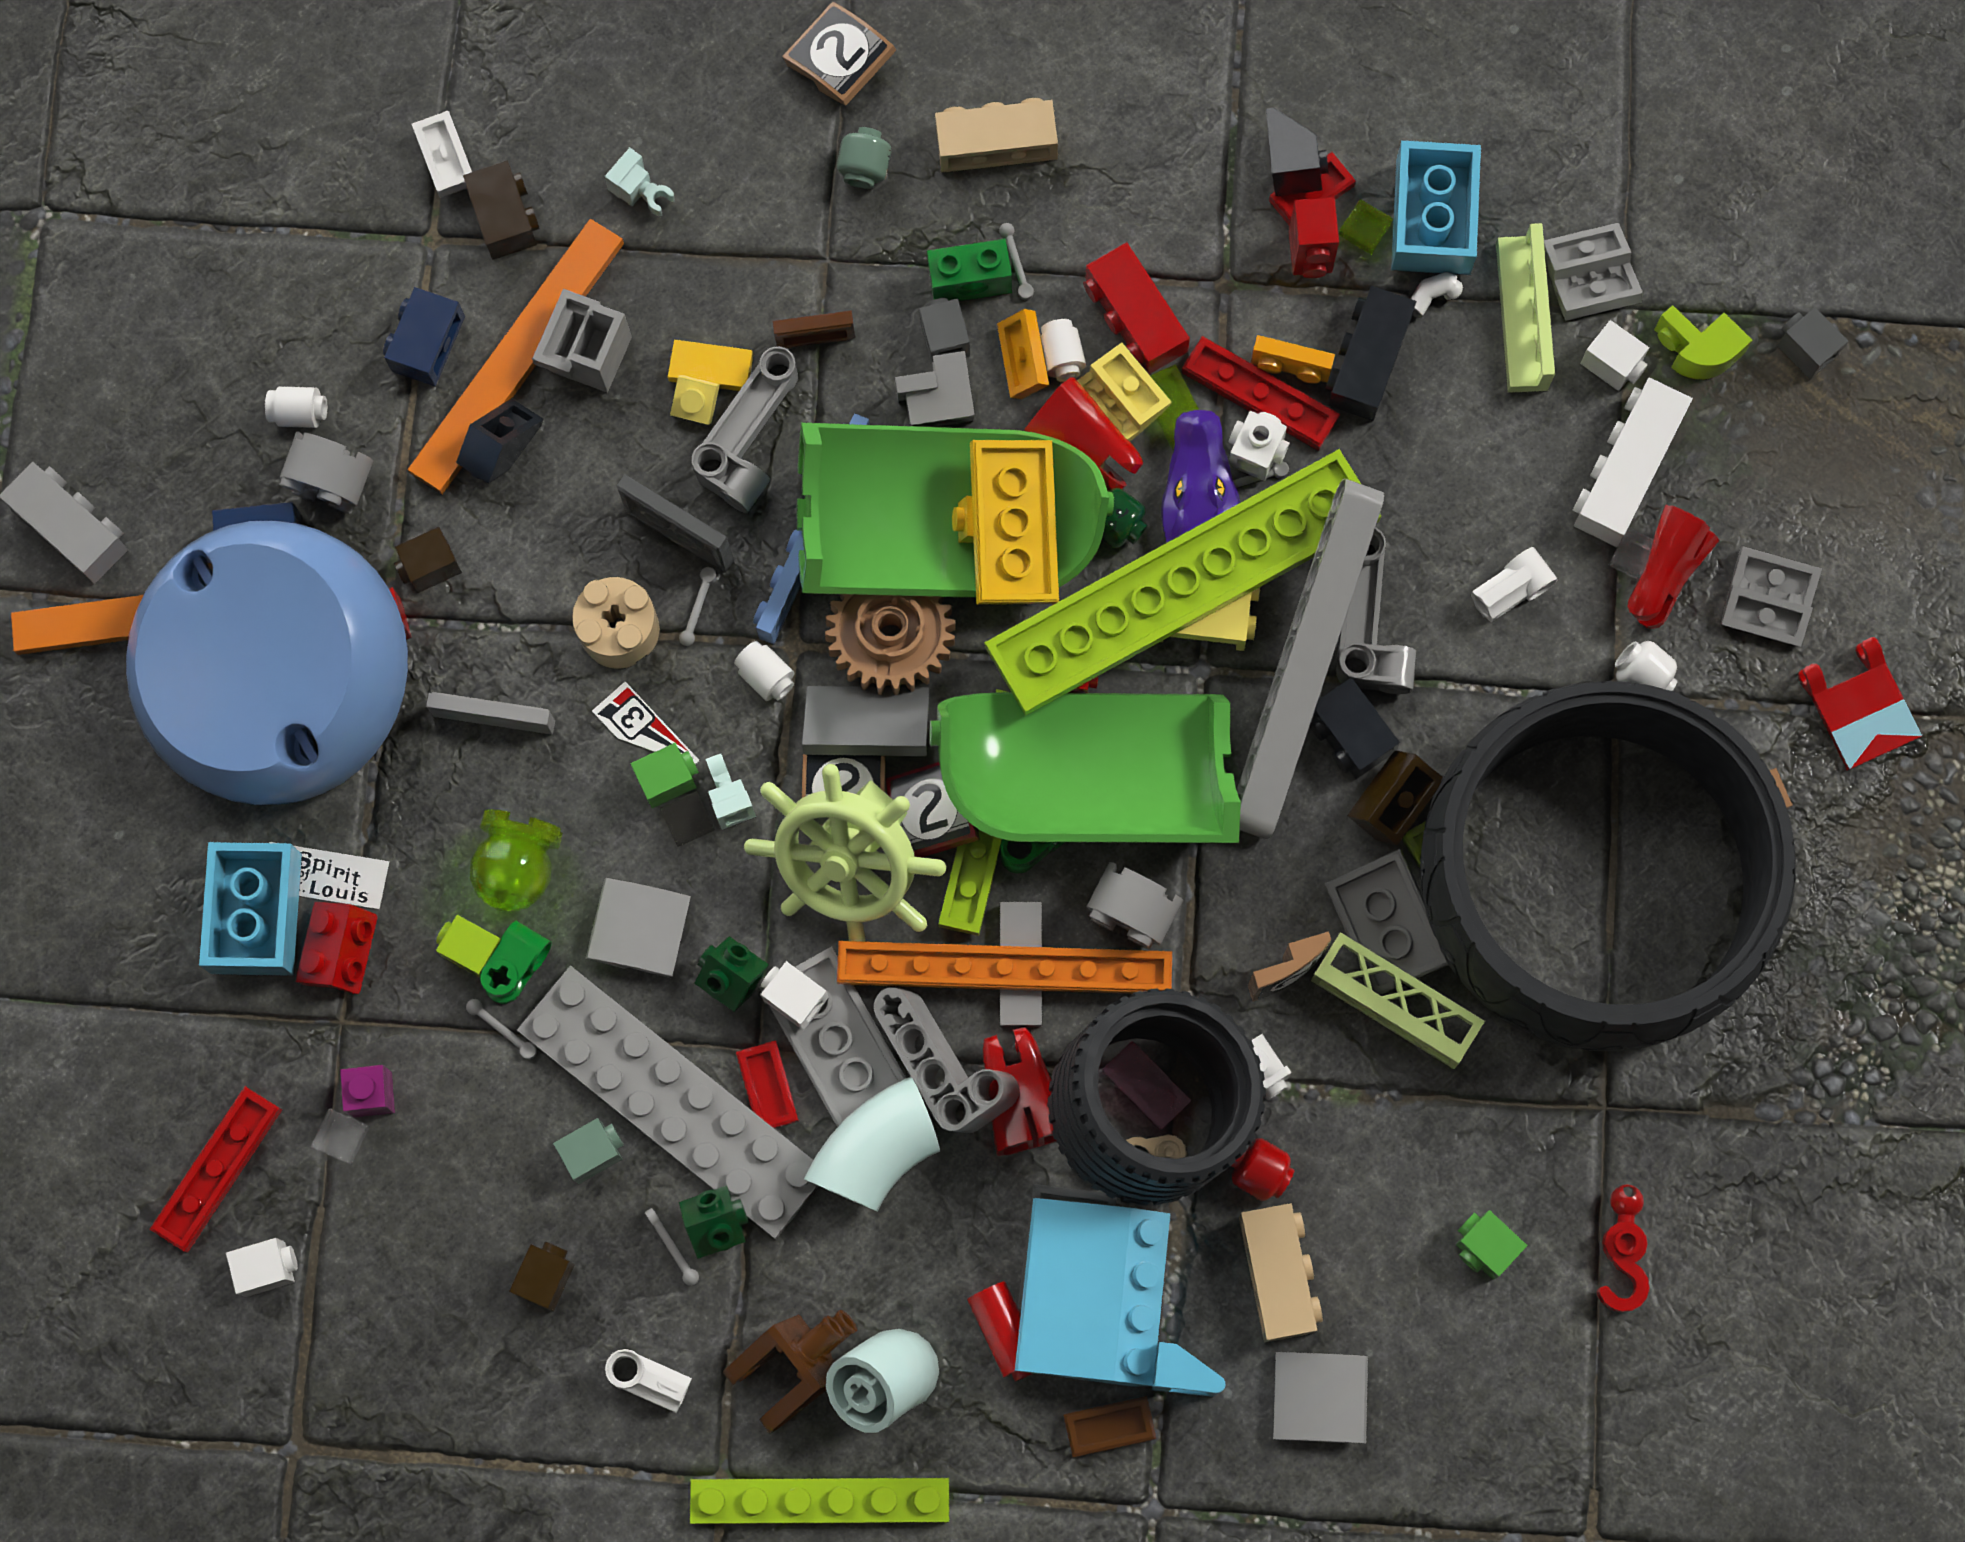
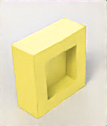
M684 375L678 376L670 415L707 425L711 424L720 384Z

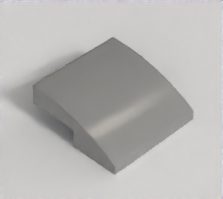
M1619 223L1544 240L1548 272L1565 321L1642 303L1643 292L1630 263L1631 250Z
M1742 546L1729 587L1721 625L1801 647L1813 607H1811L1822 568Z
M605 878L585 959L623 969L633 968L667 978L672 977L691 896L637 883Z
M1276 1352L1273 1439L1366 1444L1368 1356Z

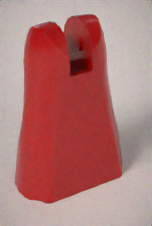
M1074 377L1068 378L1055 390L1024 429L1027 432L1038 433L1061 440L1085 453L1100 469L1108 492L1114 488L1123 489L1126 486L1123 478L1105 463L1109 456L1133 474H1136L1144 463L1133 444L1117 429L1095 400Z
M1664 506L1648 561L1628 601L1630 613L1641 625L1649 629L1659 628L1665 623L1688 578L1720 541L1709 530L1710 527L1705 521L1675 506Z
M1026 1027L1013 1030L1015 1049L1019 1053L1021 1060L1019 1063L1006 1066L1003 1057L1005 1056L1004 1051L1000 1046L997 1034L985 1038L983 1043L985 1069L1009 1073L1017 1080L1019 1085L1017 1101L1012 1107L992 1120L997 1156H1008L1057 1142L1052 1134L1054 1129L1053 1124L1049 1123L1048 1115L1050 1112L1049 1107H1047L1048 1097L1051 1096V1092L1048 1089L1052 1079L1037 1042ZM996 1079L989 1087V1095L992 1100L999 1092V1085Z

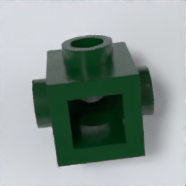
M729 936L718 947L710 945L702 954L697 963L702 969L694 984L735 1012L755 993L769 964L752 953L746 946Z
M727 1185L715 1190L704 1191L698 1196L679 1202L684 1226L697 1259L719 1251H726L733 1246L746 1242L741 1225L749 1223L741 1199L733 1201Z

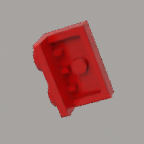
M314 902L295 982L306 986L337 988L348 993L359 994L375 931L377 915L351 904Z

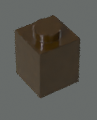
M436 527L395 546L400 560L394 562L399 576L404 584L411 582L418 593L462 573L440 527Z
M544 1242L542 1249L530 1244L509 1292L554 1312L575 1264L565 1259L568 1251L548 1242Z

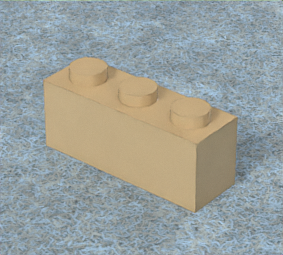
M1029 98L1019 104L1010 105L992 102L985 104L982 108L965 109L963 107H950L943 112L935 113L941 172L1058 160V140L1052 100L1043 101L1040 98Z
M1292 1203L1241 1212L1239 1221L1264 1343L1315 1333L1318 1331L1316 1323L1323 1322L1318 1296H1310L1308 1280H1314V1273L1310 1255H1302L1299 1238L1305 1237L1301 1213H1293Z

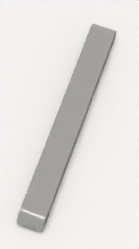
M1344 478L1335 492L1236 790L1241 801L1240 831L1267 840L1275 830L1383 505L1384 492Z

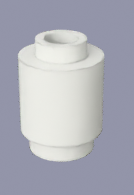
M1057 319L1044 324L1041 327L1042 335L1040 338L1047 375L1057 378V381L1065 382L1070 377L1078 378L1080 372L1086 367L1078 329L1073 327L1072 321L1069 319Z
M279 386L276 390H269L266 394L265 414L267 421L276 422L279 427L317 428L320 420H325L327 417L326 396H321L318 388Z
M758 641L750 643L734 661V664L739 668L738 674L765 701H769L772 698H775L777 701L782 699L794 686V682L791 681L794 671L767 645L762 646Z

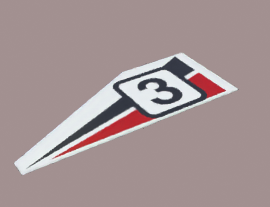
M626 682L592 710L618 739L654 752L676 742L681 754L689 751L694 763L696 764L699 761Z

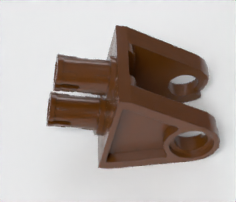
M839 1310L833 1317L825 1316L819 1324L810 1329L798 1314L771 1326L722 1373L734 1385L738 1381L741 1382L778 1352L787 1355L799 1371L796 1375L801 1382L759 1419L767 1432L771 1434L827 1391V1372L832 1363L835 1362L831 1356V1351L857 1331L856 1324L845 1311Z

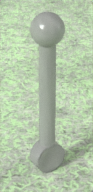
M1004 223L1000 226L999 233L1006 239L1020 285L1018 296L1020 299L1028 301L1033 297L1034 289L1027 283L1013 239L1014 227L1010 223Z
M1283 461L1280 465L1275 463L1273 468L1270 469L1267 478L1275 476L1281 479L1286 477L1289 472L1288 464ZM1249 475L1233 480L1237 488L1260 481L1261 479Z
M706 567L700 572L702 584L686 630L679 635V641L684 646H690L695 641L693 632L709 585L716 581V572L711 567Z
M471 999L466 1004L467 1012L471 1015H478L520 1049V1054L523 1058L533 1059L536 1056V1046L531 1042L522 1041L485 1011L480 1000Z
M650 1208L645 1214L683 1272V1282L688 1286L695 1285L699 1280L698 1272L690 1269L653 1208Z

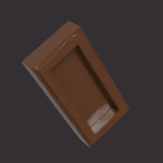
M852 310L772 321L777 347L791 348L855 338Z
M1147 1396L1063 1414L1072 1457L1157 1439Z

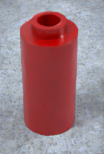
M1006 1282L997 1283L967 1299L969 1306L1003 1378L1012 1375L1016 1382L1033 1374L1015 1371L1021 1313Z

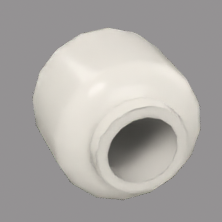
M1636 641L1631 643L1615 662V667L1618 669L1616 673L1617 681L1630 682L1632 685L1634 683L1646 684L1672 691L1677 684V680L1674 678L1677 670L1675 659L1652 641H1644L1640 644Z

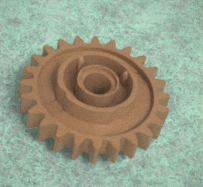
M840 594L842 602L831 601L830 603L831 611L835 615L826 616V625L832 628L825 631L826 641L833 643L828 647L829 656H840L836 661V669L839 671L849 668L847 672V680L849 682L858 677L862 678V690L867 689L871 683H875L879 695L882 694L886 686H891L893 693L898 695L900 685L905 684L913 692L916 679L921 680L926 685L929 684L928 671L940 674L942 672V665L939 660H950V651L946 647L955 645V636L949 633L955 630V620L948 619L952 614V606L941 605L944 597ZM887 625L897 626L901 630L895 636H885L880 632Z

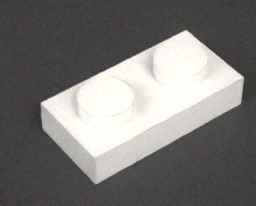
M449 111L413 123L414 132L439 197L441 198L466 189L463 175L472 171Z

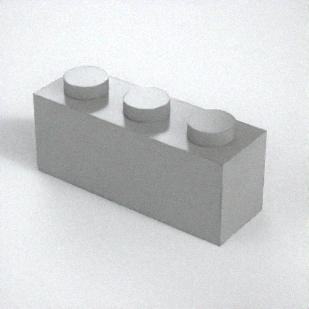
M32 462L0 494V498L95 584L128 551L127 547L119 540L124 533L107 517L101 522L91 514L95 507L78 491L73 496L66 492L63 487L67 482L54 469L49 466L43 471Z

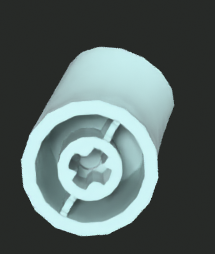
M908 1077L887 1087L851 1113L827 1139L813 1160L804 1180L878 1212L891 1188L907 1171L927 1157L940 1152L934 1127L913 1078Z
M903 1329L882 1331L832 1363L826 1377V1390L830 1403L839 1417L851 1427L864 1433H877L891 1425L910 1409L927 1400L935 1389L938 1380V1358L930 1343L917 1333Z

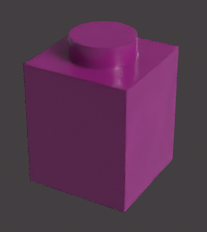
M384 1065L340 1069L343 1111L353 1118L395 1113L392 1072Z

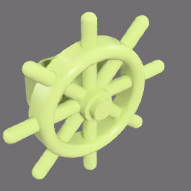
M827 764L822 769L825 791L809 794L797 803L771 782H766L761 786V795L779 810L785 818L779 825L775 841L748 839L744 844V850L749 855L776 859L784 881L793 892L781 904V911L784 915L792 916L806 904L825 916L846 921L849 941L865 942L863 922L879 919L891 911L914 931L921 932L925 930L927 920L905 901L903 897L911 886L914 874L942 876L946 871V865L939 859L914 857L911 843L900 826L910 807L909 800L906 797L899 796L893 800L871 780L856 794L842 791L839 770L834 764ZM821 817H829V819L823 824V826L817 823L814 819ZM799 829L812 840L809 845L799 844ZM881 847L885 853H879L877 849ZM805 861L820 863L821 868L813 873ZM870 869L891 871L890 886ZM831 880L840 882L841 891L829 886L828 883ZM856 880L872 894L858 895Z

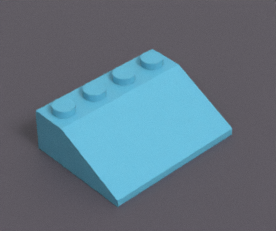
M1040 1198L1033 1199L1015 1371L1133 1387L1154 1386L1170 1213L1130 1207Z

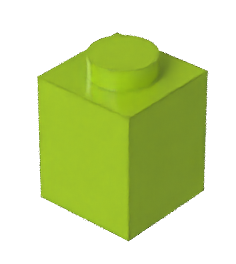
M456 915L452 923L446 922L440 930L436 939V943L439 944L436 951L442 958L480 978L483 967L498 947L501 939Z

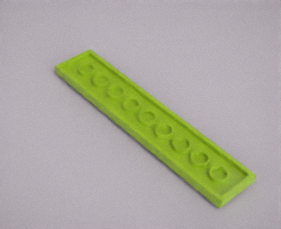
M1340 449L986 641V650L1025 716L1314 558L1340 482L1345 478L1361 484ZM1379 514L1377 523L1380 522V519H1381V515H1380V514Z

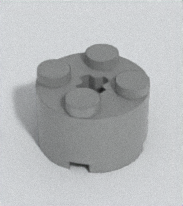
M296 432L280 475L281 482L279 485L292 490V494L300 498L315 502L317 496L318 499L328 502V506L351 514L353 507H356L373 460L360 452L357 453L356 458L349 456L350 451L346 450L347 446L309 433L302 435L300 432Z
M1109 862L1086 906L1092 911L1089 916L1091 921L1110 931H1113L1116 925L1129 931L1127 933L1128 940L1147 950L1151 949L1153 943L1161 945L1183 899L1175 895L1173 901L1167 899L1168 895L1165 894L1167 889L1125 867L1121 875L1115 873L1117 870L1116 864Z

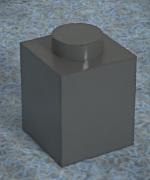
M939 298L928 302L925 307L919 308L920 323L931 363L935 355L965 351L966 357H970V341L958 299L949 301L946 298Z
M1814 307L1804 317L1798 312L1782 327L1781 330L1785 334L1777 346L1811 380L1840 355L1848 340Z

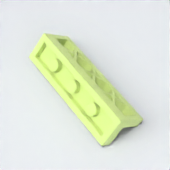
M1542 223L1530 224L1526 236L1498 237L1496 241L1508 392L1548 391L1555 375Z
M1341 932L1311 980L1453 1069L1460 1063L1485 1022ZM1344 946L1358 955L1361 971L1345 974L1330 964L1340 948ZM1365 960L1376 967L1367 969ZM1386 972L1394 978L1397 993L1380 996L1372 990L1369 975ZM1363 977L1365 986L1354 980V978ZM1401 982L1412 988V990L1403 991ZM1417 994L1425 996L1430 1000L1433 1015L1423 1018L1414 1017L1408 1012L1405 997ZM1399 999L1401 1008L1390 1002V1000ZM1437 1004L1449 1012L1439 1014ZM1457 1016L1472 1025L1461 1044L1445 1036L1441 1019ZM1435 1021L1437 1030L1426 1023Z

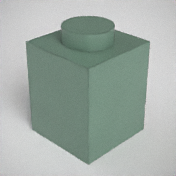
M598 1118L553 1143L572 1179L577 1184H581L623 1160L618 1149L624 1146L616 1129L612 1124L605 1127Z

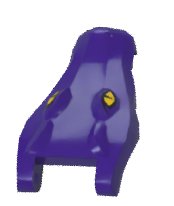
M1188 411L1182 413L1176 419L1174 430L1175 447L1161 505L1162 527L1166 543L1240 503L1239 494L1231 475L1229 461L1223 447L1221 421L1212 411Z

